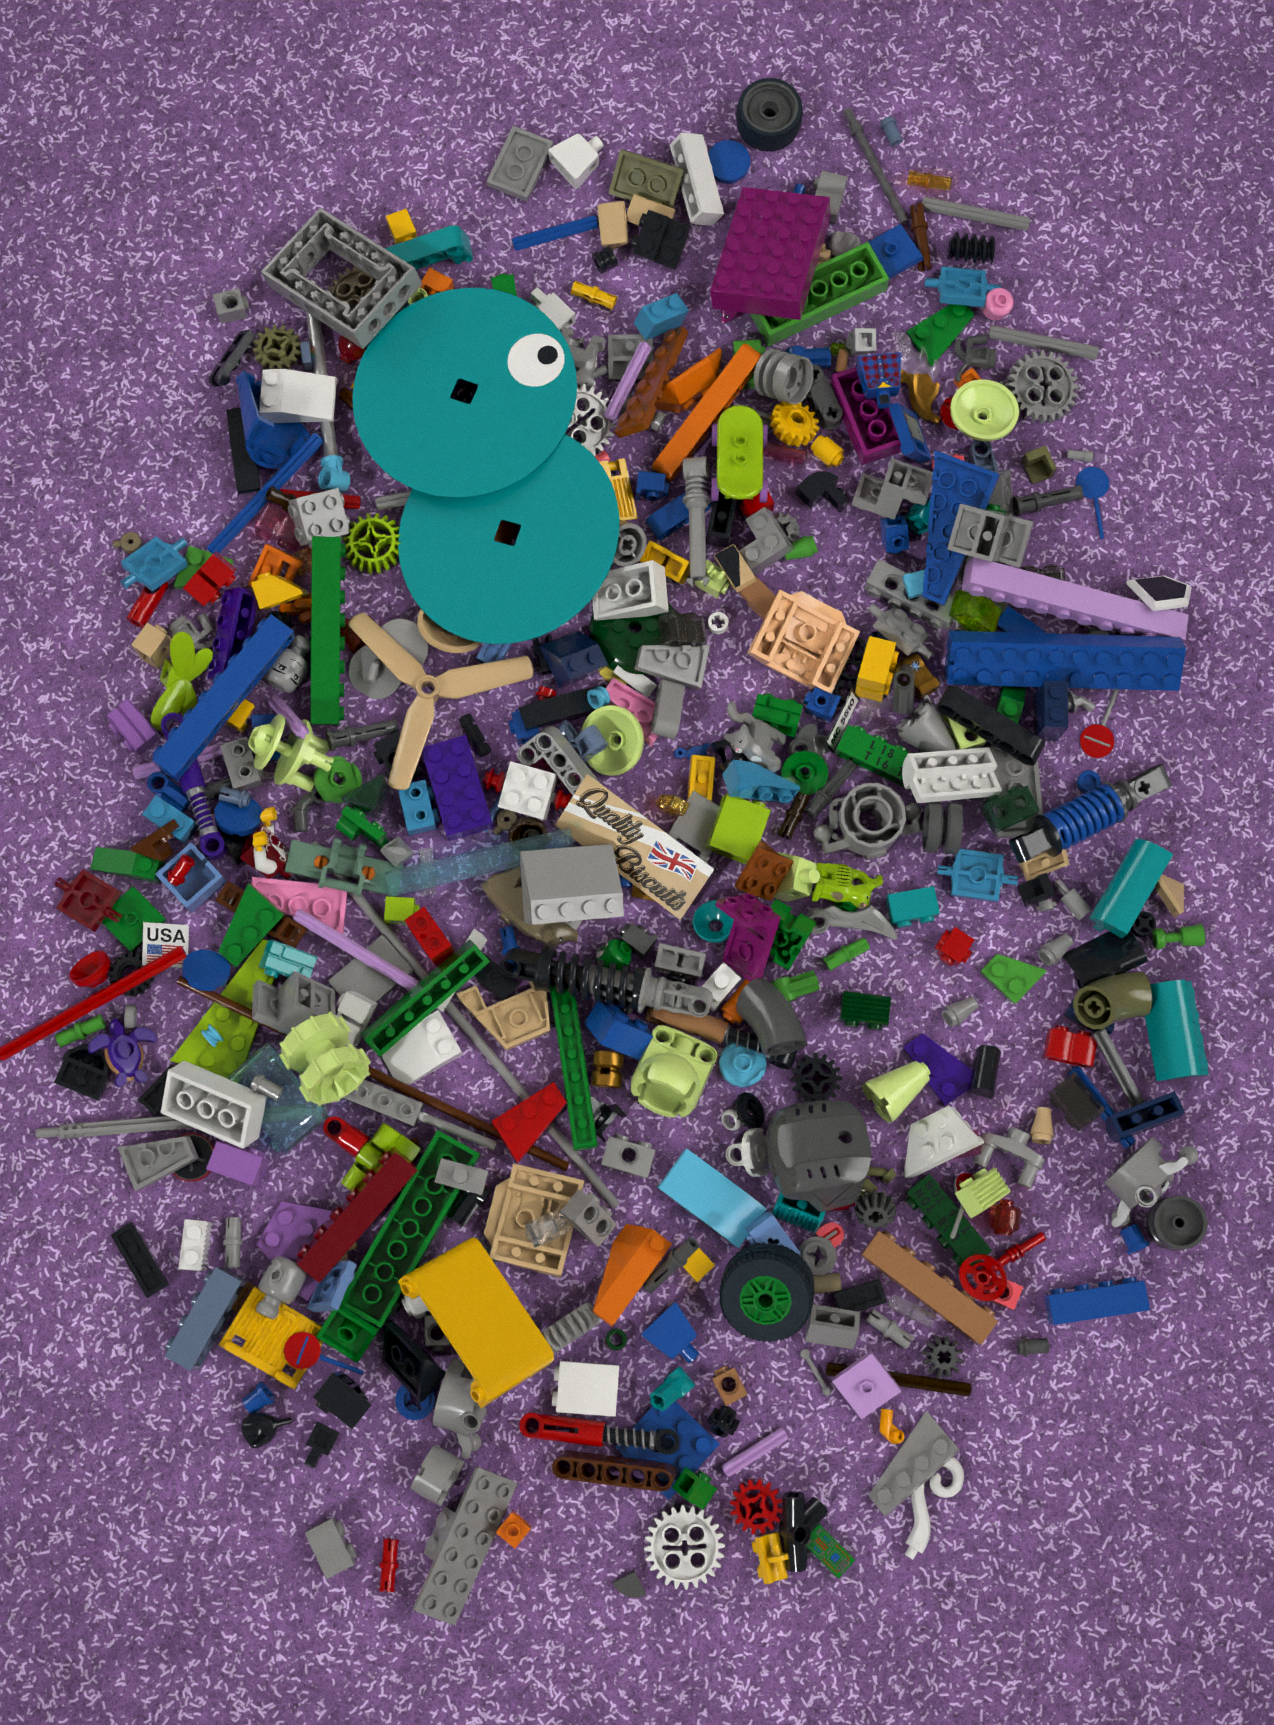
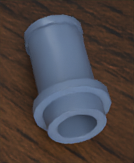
M888 116L881 120L880 128L885 131L890 146L893 147L902 143L903 138L897 128V120L893 116Z
M222 786L220 792L227 793L229 796L219 794V801L237 804L239 808H243V806L248 807L251 794L247 793V790L239 791Z

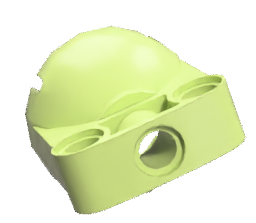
M664 1025L657 1026L653 1030V1038L642 1054L632 1076L631 1092L633 1096H638V1101L641 1105L654 1113L672 1118L678 1114L680 1117H686L698 1104L717 1060V1051L705 1042L679 1030Z

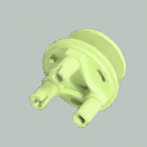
M276 715L270 724L255 727L248 741V746L256 753L254 767L258 770L263 769L275 751L281 753L274 773V782L276 784H293L311 792L315 785L314 778L298 772L299 768L304 764L308 765L310 763L327 772L332 766L330 763H333L334 758L325 755L329 750L327 741L313 735L312 727L308 720L303 719L301 721L309 729V734H306L304 739H300L291 732L286 743L280 741L285 726V717L283 715Z

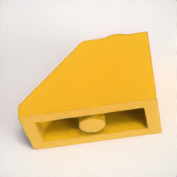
M270 572L257 576L258 580L251 582L260 609H270L309 595L307 589L279 575H271Z

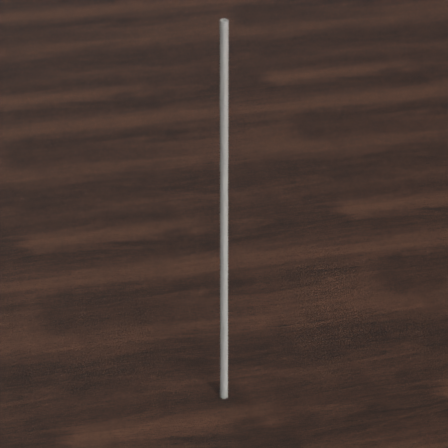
M317 841L312 843L314 845L321 846ZM333 874L337 880L352 883L347 876ZM348 892L390 944L409 964L421 981L429 974L363 895L361 894L360 897H357L355 893ZM450 1000L445 1008L446 1011L522 1101L529 1098V1093ZM552 1122L547 1129L549 1134L611 1208L614 1209L620 1202L581 1155L574 1151L570 1142Z

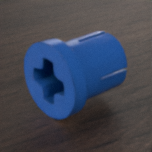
M1138 1224L1120 1231L1128 1248L1126 1250L1128 1255L1150 1246L1149 1241H1145Z
M260 1381L256 1384V1388L242 1398V1402L249 1413H254L267 1404L271 1405L274 1403L275 1397L269 1387Z

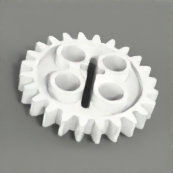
M582 384L579 390L577 387L576 403L569 427L576 423L578 418L586 415L592 408L595 411L580 423L581 425L574 427L567 436L573 438L575 432L580 433L582 436L580 444L595 456V449L599 452L603 451L601 444H610L606 437L614 436L609 429L615 428L616 425L610 423V420L604 416L607 408L605 404L609 399L601 400L602 391L594 394L593 386L586 391V385ZM578 400H582L584 402V411H580L577 408ZM592 418H595L599 423L597 430L591 427L590 421Z
M681 1504L679 1512L676 1511L674 1506H671L670 1515L663 1510L662 1515L664 1519L660 1520L655 1517L654 1520L657 1526L648 1527L653 1533L652 1536H645V1540L651 1542V1545L644 1546L645 1551L651 1552L646 1557V1561H654L650 1570H659L656 1576L657 1579L666 1576L665 1585H668L673 1580L675 1589L678 1588L680 1582L684 1584L685 1590H688L689 1582H692L698 1588L699 1579L706 1584L707 1579L705 1575L708 1573L714 1577L713 1566L721 1567L720 1563L716 1561L717 1558H724V1554L718 1551V1549L725 1547V1543L718 1542V1539L724 1535L722 1532L715 1533L719 1524L714 1523L711 1525L712 1515L704 1518V1510L702 1509L696 1514L694 1505L690 1507L689 1511H686L684 1504ZM696 1526L703 1529V1536L698 1540H694L689 1536L690 1530ZM668 1528H675L679 1532L677 1539L674 1541H669L664 1537L665 1531ZM683 1540H686L688 1545L704 1543L707 1545L706 1548H688L687 1553H682L680 1548L662 1549L663 1545L680 1546ZM697 1552L705 1557L704 1562L699 1566L693 1565L690 1561L691 1556ZM669 1554L678 1555L680 1558L678 1565L674 1567L668 1566L665 1562L666 1557Z

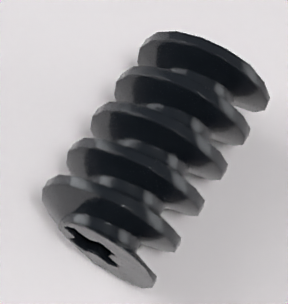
M956 231L949 240L947 260L954 254L956 261L963 255L964 262H967L969 257L972 256L973 263H976L978 258L981 257L982 264H985L986 260L990 258L992 265L995 254V238L990 236L988 241H986V236L981 235L978 240L977 235L972 234L969 240L968 234L963 233L960 239L959 232Z

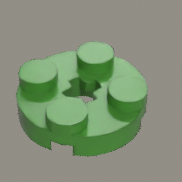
M332 756L334 761L330 763L332 766L328 772L319 767L315 770L314 784L325 802L345 803L358 793L362 784L361 773L354 763L350 764L345 760L346 758ZM334 775L343 779L340 785L333 781Z

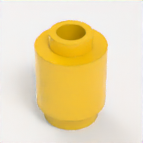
M818 436L811 445L810 449L813 451V455L829 468L833 466L838 467L845 458L843 455L844 449L828 436Z

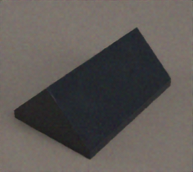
M386 1321L382 1363L418 1402H423L442 1381L446 1372L410 1334L393 1321Z

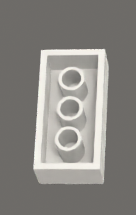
M183 1061L168 1070L161 1113L244 1149L259 1138L267 1096L260 1092L255 1093L253 1089Z

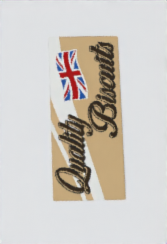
M586 774L555 824L582 846L612 844L618 873L680 920L714 871V868L589 774Z

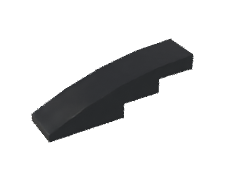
M241 408L227 409L231 453L238 495L257 492L261 489L259 466L250 458L246 450Z
M596 687L565 693L519 707L518 711L525 730L529 731L544 725L551 726L565 720L570 722L590 715L596 709L589 704L587 693Z

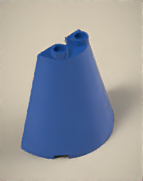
M243 370L236 377V383L238 386L246 450L256 464L266 468H281L311 435L301 422L272 423L271 420L264 418L259 413L262 381L254 382L255 376ZM320 447L311 456L318 452Z

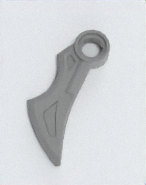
M833 905L824 909L813 908L806 914V917L811 920L815 917L824 919L822 924L815 925L812 933L815 934L823 933L829 926L864 929L885 935L893 940L897 939V934L891 923L872 905L856 912L843 911Z

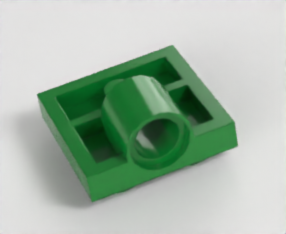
M347 805L342 810V816L335 828L352 841L362 834L380 848L389 843L384 828L374 820L370 823L361 810L356 807L351 809Z

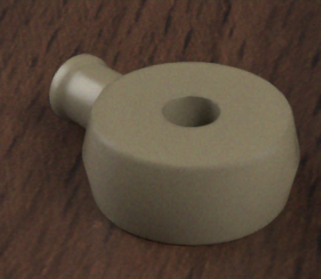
M127 532L121 537V540H113V547H121L123 551L132 554L142 547V539L134 532Z
M507 809L500 811L496 816L497 827L492 832L499 836L503 830L508 831L511 824L518 819L517 814ZM505 818H509V819H510L508 822H505V821H504Z

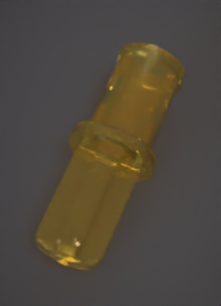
M909 170L907 185L926 187V190L929 187L950 190L952 178L932 175L930 171L929 173Z

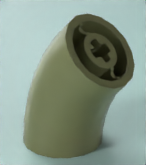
M1136 971L1117 974L1099 979L1079 989L1073 1000L1074 1013L1085 1026L1092 1029H1103L1122 1020L1147 1016L1151 1010L1152 994L1149 980L1144 972Z

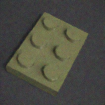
M620 149L608 194L629 201L636 194L674 209L685 169Z

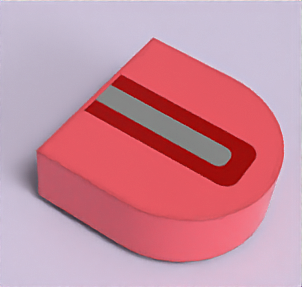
M834 1222L824 1224L816 1233L818 1237L823 1236V1238L830 1240L834 1248L844 1239L842 1227Z

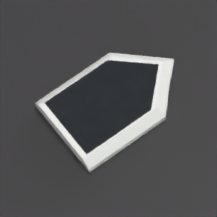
M1167 576L1132 579L1126 582L1152 611L1182 608L1189 605L1192 588L1188 584Z

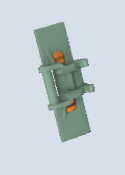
M334 838L332 849L292 840L285 872L318 879V888L323 889L324 886L355 893L357 897L361 896L362 890L397 897L403 865L395 868L391 862L366 857L364 855L367 845L360 844L358 848L341 844V839ZM326 873L355 878L358 880V884L327 878Z

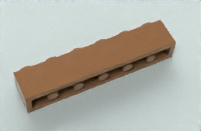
M886 1230L883 1233L876 1231L860 1253V1256L977 1345H982L998 1323V1320L994 1318L995 1313L985 1305L979 1307L975 1304V1298L970 1296L965 1290L961 1293L954 1288L956 1283L947 1276L943 1275L941 1278L934 1273L936 1268L925 1260L921 1263L914 1257L916 1253L909 1247L904 1245L901 1248L894 1242L896 1238Z

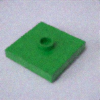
M132 886L113 905L112 909L122 914L121 919L113 915L120 921L115 923L106 917L102 923L130 952H134L143 943V922L164 923L167 919Z

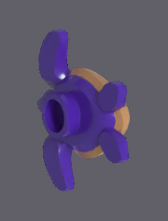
M113 1018L109 1024V1032L112 1037L107 1034L95 1036L88 1044V1052L93 1054L97 1050L104 1048L106 1063L117 1075L115 1085L118 1088L123 1086L126 1081L130 1082L134 1078L140 1083L147 1082V1074L140 1070L144 1054L138 1042L147 1041L154 1043L157 1041L156 1034L148 1028L138 1027L127 1036L124 1033L125 1028L122 1022Z

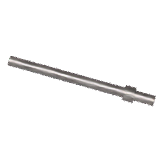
M851 108L845 109L843 114L849 124L848 129L851 135L856 137L901 225L907 223L908 218L863 133V126L860 121L856 120Z

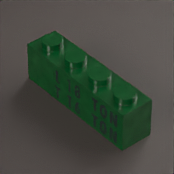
M930 1174L925 1175L904 1193L907 1196L905 1199L906 1203L913 1211L917 1209L922 1214L921 1221L929 1230L932 1228L939 1235L936 1238L944 1249L949 1248L954 1254L952 1259L959 1267L969 1256L975 1254L988 1255L992 1251L964 1215H962L955 1238L952 1239L950 1237L959 1209ZM975 1260L971 1262L970 1265L973 1266L975 1263L981 1260Z

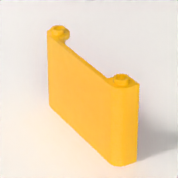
M474 1237L467 1239L404 1275L398 1281L401 1291L405 1296L412 1299L418 1296L421 1297L475 1379L470 1386V1395L481 1409L553 1362L554 1353L550 1345L478 1239Z

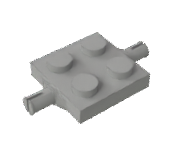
M875 603L868 608L867 611L877 618L873 627L888 640L896 642V646L909 656L912 652H918L928 661L934 654V652L923 645L929 635L921 625L910 620L903 610L893 607L889 611H882Z

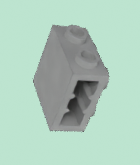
M338 488L288 501V512L294 520L296 527L294 529L297 541H300L301 546L309 544V548H312V536L341 537V540H343V535L350 533L348 531L351 527L350 520L345 515L343 507L344 497Z

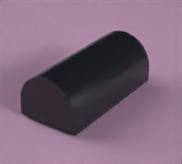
M981 1045L975 1050L969 1087L970 1093L990 1099L994 1097L1001 1051L998 1048L990 1045Z

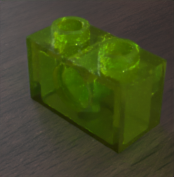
M957 590L955 591L949 616L969 631L996 632L1001 609L992 600L984 596H972L969 592Z

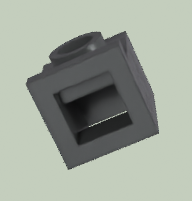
M627 923L619 934L622 936L621 941L626 942L630 946L631 952L642 960L657 942L658 938L656 934H653L652 937L649 936L650 933L646 928L641 925L635 926L633 923L631 925Z

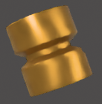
M594 1051L593 1066L596 1067V1070L592 1071L591 1086L620 1089L622 1074L619 1070L624 1065V1054L611 1051ZM605 1070H610V1073H609V1074H605L604 1071H605Z

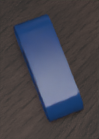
M685 493L652 513L645 520L658 541L663 540L689 523V510L682 503ZM712 503L708 504V507L705 509V512L712 507Z

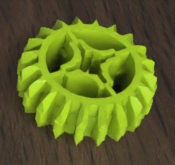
M377 512L374 518H371L369 513L366 514L367 519L364 520L361 516H358L359 523L356 524L351 521L352 529H348L350 533L343 537V543H346V559L352 560L351 565L353 567L359 565L358 569L360 572H363L367 567V572L370 575L373 569H376L377 573L380 574L382 567L389 571V563L396 566L397 561L395 558H399L398 545L401 543L398 542L400 527H395L396 522L394 520L389 521L386 515L380 519V515ZM374 529L384 530L389 536L377 534ZM367 530L366 536L357 541L358 537ZM372 535L377 544L375 545V552L373 546H371ZM388 545H391L390 549L380 557L381 551L388 548ZM357 551H362V553L368 552L373 558L363 557Z

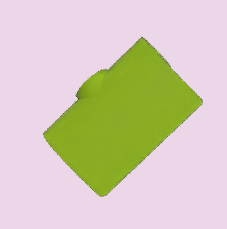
M383 1122L369 1143L367 1142L360 1150L354 1164L341 1180V1184L349 1190L353 1187L358 1188L363 1182L361 1180L363 1175L370 1168L374 1170L379 1164V1157L385 1150L390 1151L395 1147L413 1162L421 1148Z

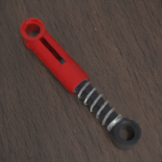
M527 1413L521 1418L519 1423L521 1433L525 1437L598 1447H603L604 1442H608L609 1445L616 1443L618 1446L624 1444L627 1447L630 1445L635 1448L641 1446L646 1449L648 1447V1449L654 1450V1452L665 1455H673L681 1447L679 1434L671 1429H657L655 1431L650 1430V1432H645L643 1429L637 1431L635 1428L629 1430L626 1427L620 1429L618 1426L612 1428L607 1425L606 1427L605 1421L539 1413ZM531 1419H536L539 1422V1428L534 1433L529 1432L527 1424ZM547 1425L567 1427L569 1432L546 1429ZM666 1435H672L675 1440L674 1446L671 1449H665L662 1446V1438Z

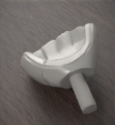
M835 231L829 241L831 255L836 257L860 246V239L853 233Z

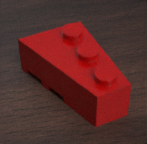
M554 1082L492 1120V1126L516 1164L520 1163L527 1152L566 1107L567 1102Z

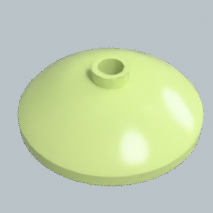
M980 379L970 381L956 391L952 398L950 413L955 426L966 436L978 441H995L1005 437L1013 430L1018 420L1019 407L1015 396L1008 388L995 381Z
M616 705L603 706L594 710L585 720L581 732L591 725H596L607 741L608 746L588 760L587 763L595 771L608 776L621 775L628 772L637 764L643 751L644 736L639 721L629 710ZM619 736L621 737V743L618 742Z

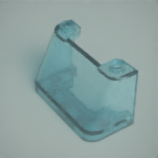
M266 1042L227 1077L231 1081L253 1089L250 1086L257 1074L260 1076L265 1075L266 1079L284 1087L278 1101H274L267 1096L261 1127L272 1139L269 1142L278 1154L281 1151L284 1154L290 1152L331 1117L322 1106L319 1107L312 1101H306L299 1089L301 1086L300 1079L291 1069L287 1070L279 1057L278 1051L270 1042Z

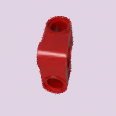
M330 1117L323 1124L324 1133L355 1158L363 1146L371 1139L355 1126H351L339 1117ZM334 1121L341 1123V1131L338 1134H331L329 1131V1126Z

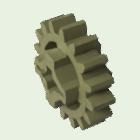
M273 324L272 330L264 327L265 334L258 332L257 335L260 340L253 341L256 347L253 348V353L256 356L257 363H261L263 370L268 367L269 369L286 368L291 370V364L298 365L296 358H302L300 351L301 342L299 335H294L295 333L292 328L287 331L285 325H282L280 329H277L276 324Z

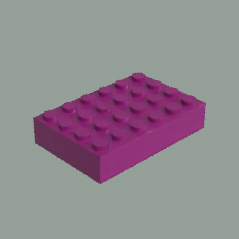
M742 187L710 289L712 309L801 320L831 217L830 197Z

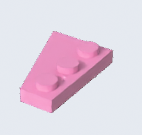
M612 678L606 687L610 697L608 705H616L629 710L641 725L644 741L652 747L659 736L651 733L655 702Z

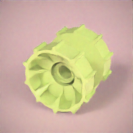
M331 1011L328 1014L315 1017L312 1015L310 1019L296 1027H292V1031L286 1036L284 1041L279 1043L282 1052L279 1056L287 1070L293 1069L298 1074H301L299 1075L301 1079L299 1089L307 1102L312 1101L319 1107L322 1104L334 1101L339 1102L341 1098L352 1091L358 1090V1086L364 1081L366 1076L370 1075L368 1065L371 1061L362 1048L357 1049L352 1044H349L348 1033L351 1031L342 1016L338 1018Z

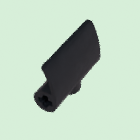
M1109 931L1063 955L1064 960L1074 971V979L1079 989L1099 979L1126 973V971H1130L1147 962L1144 949L1130 931L1123 938Z

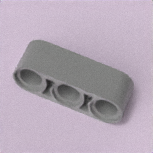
M661 679L655 699L651 726L652 734L672 740L675 739L680 725L685 685Z

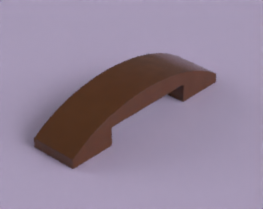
M227 881L215 901L235 913L244 890ZM284 915L267 934L288 946L296 948L308 929Z

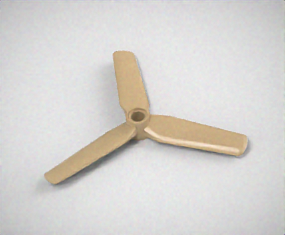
M358 613L348 623L349 627L401 682L412 687L417 692L416 698L406 712L388 779V785L393 789L406 790L410 787L435 717L434 703L439 698L458 699L533 677V665L528 656L450 669L437 677L426 675L422 665L366 613ZM427 686L432 687L434 689V691L429 694L424 693L422 690Z

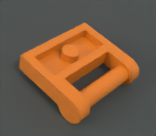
M265 544L247 586L253 588L251 582L258 580L257 576L270 572L271 575H280L285 562L290 565L284 578L293 582L298 568L302 567L304 561L270 544Z

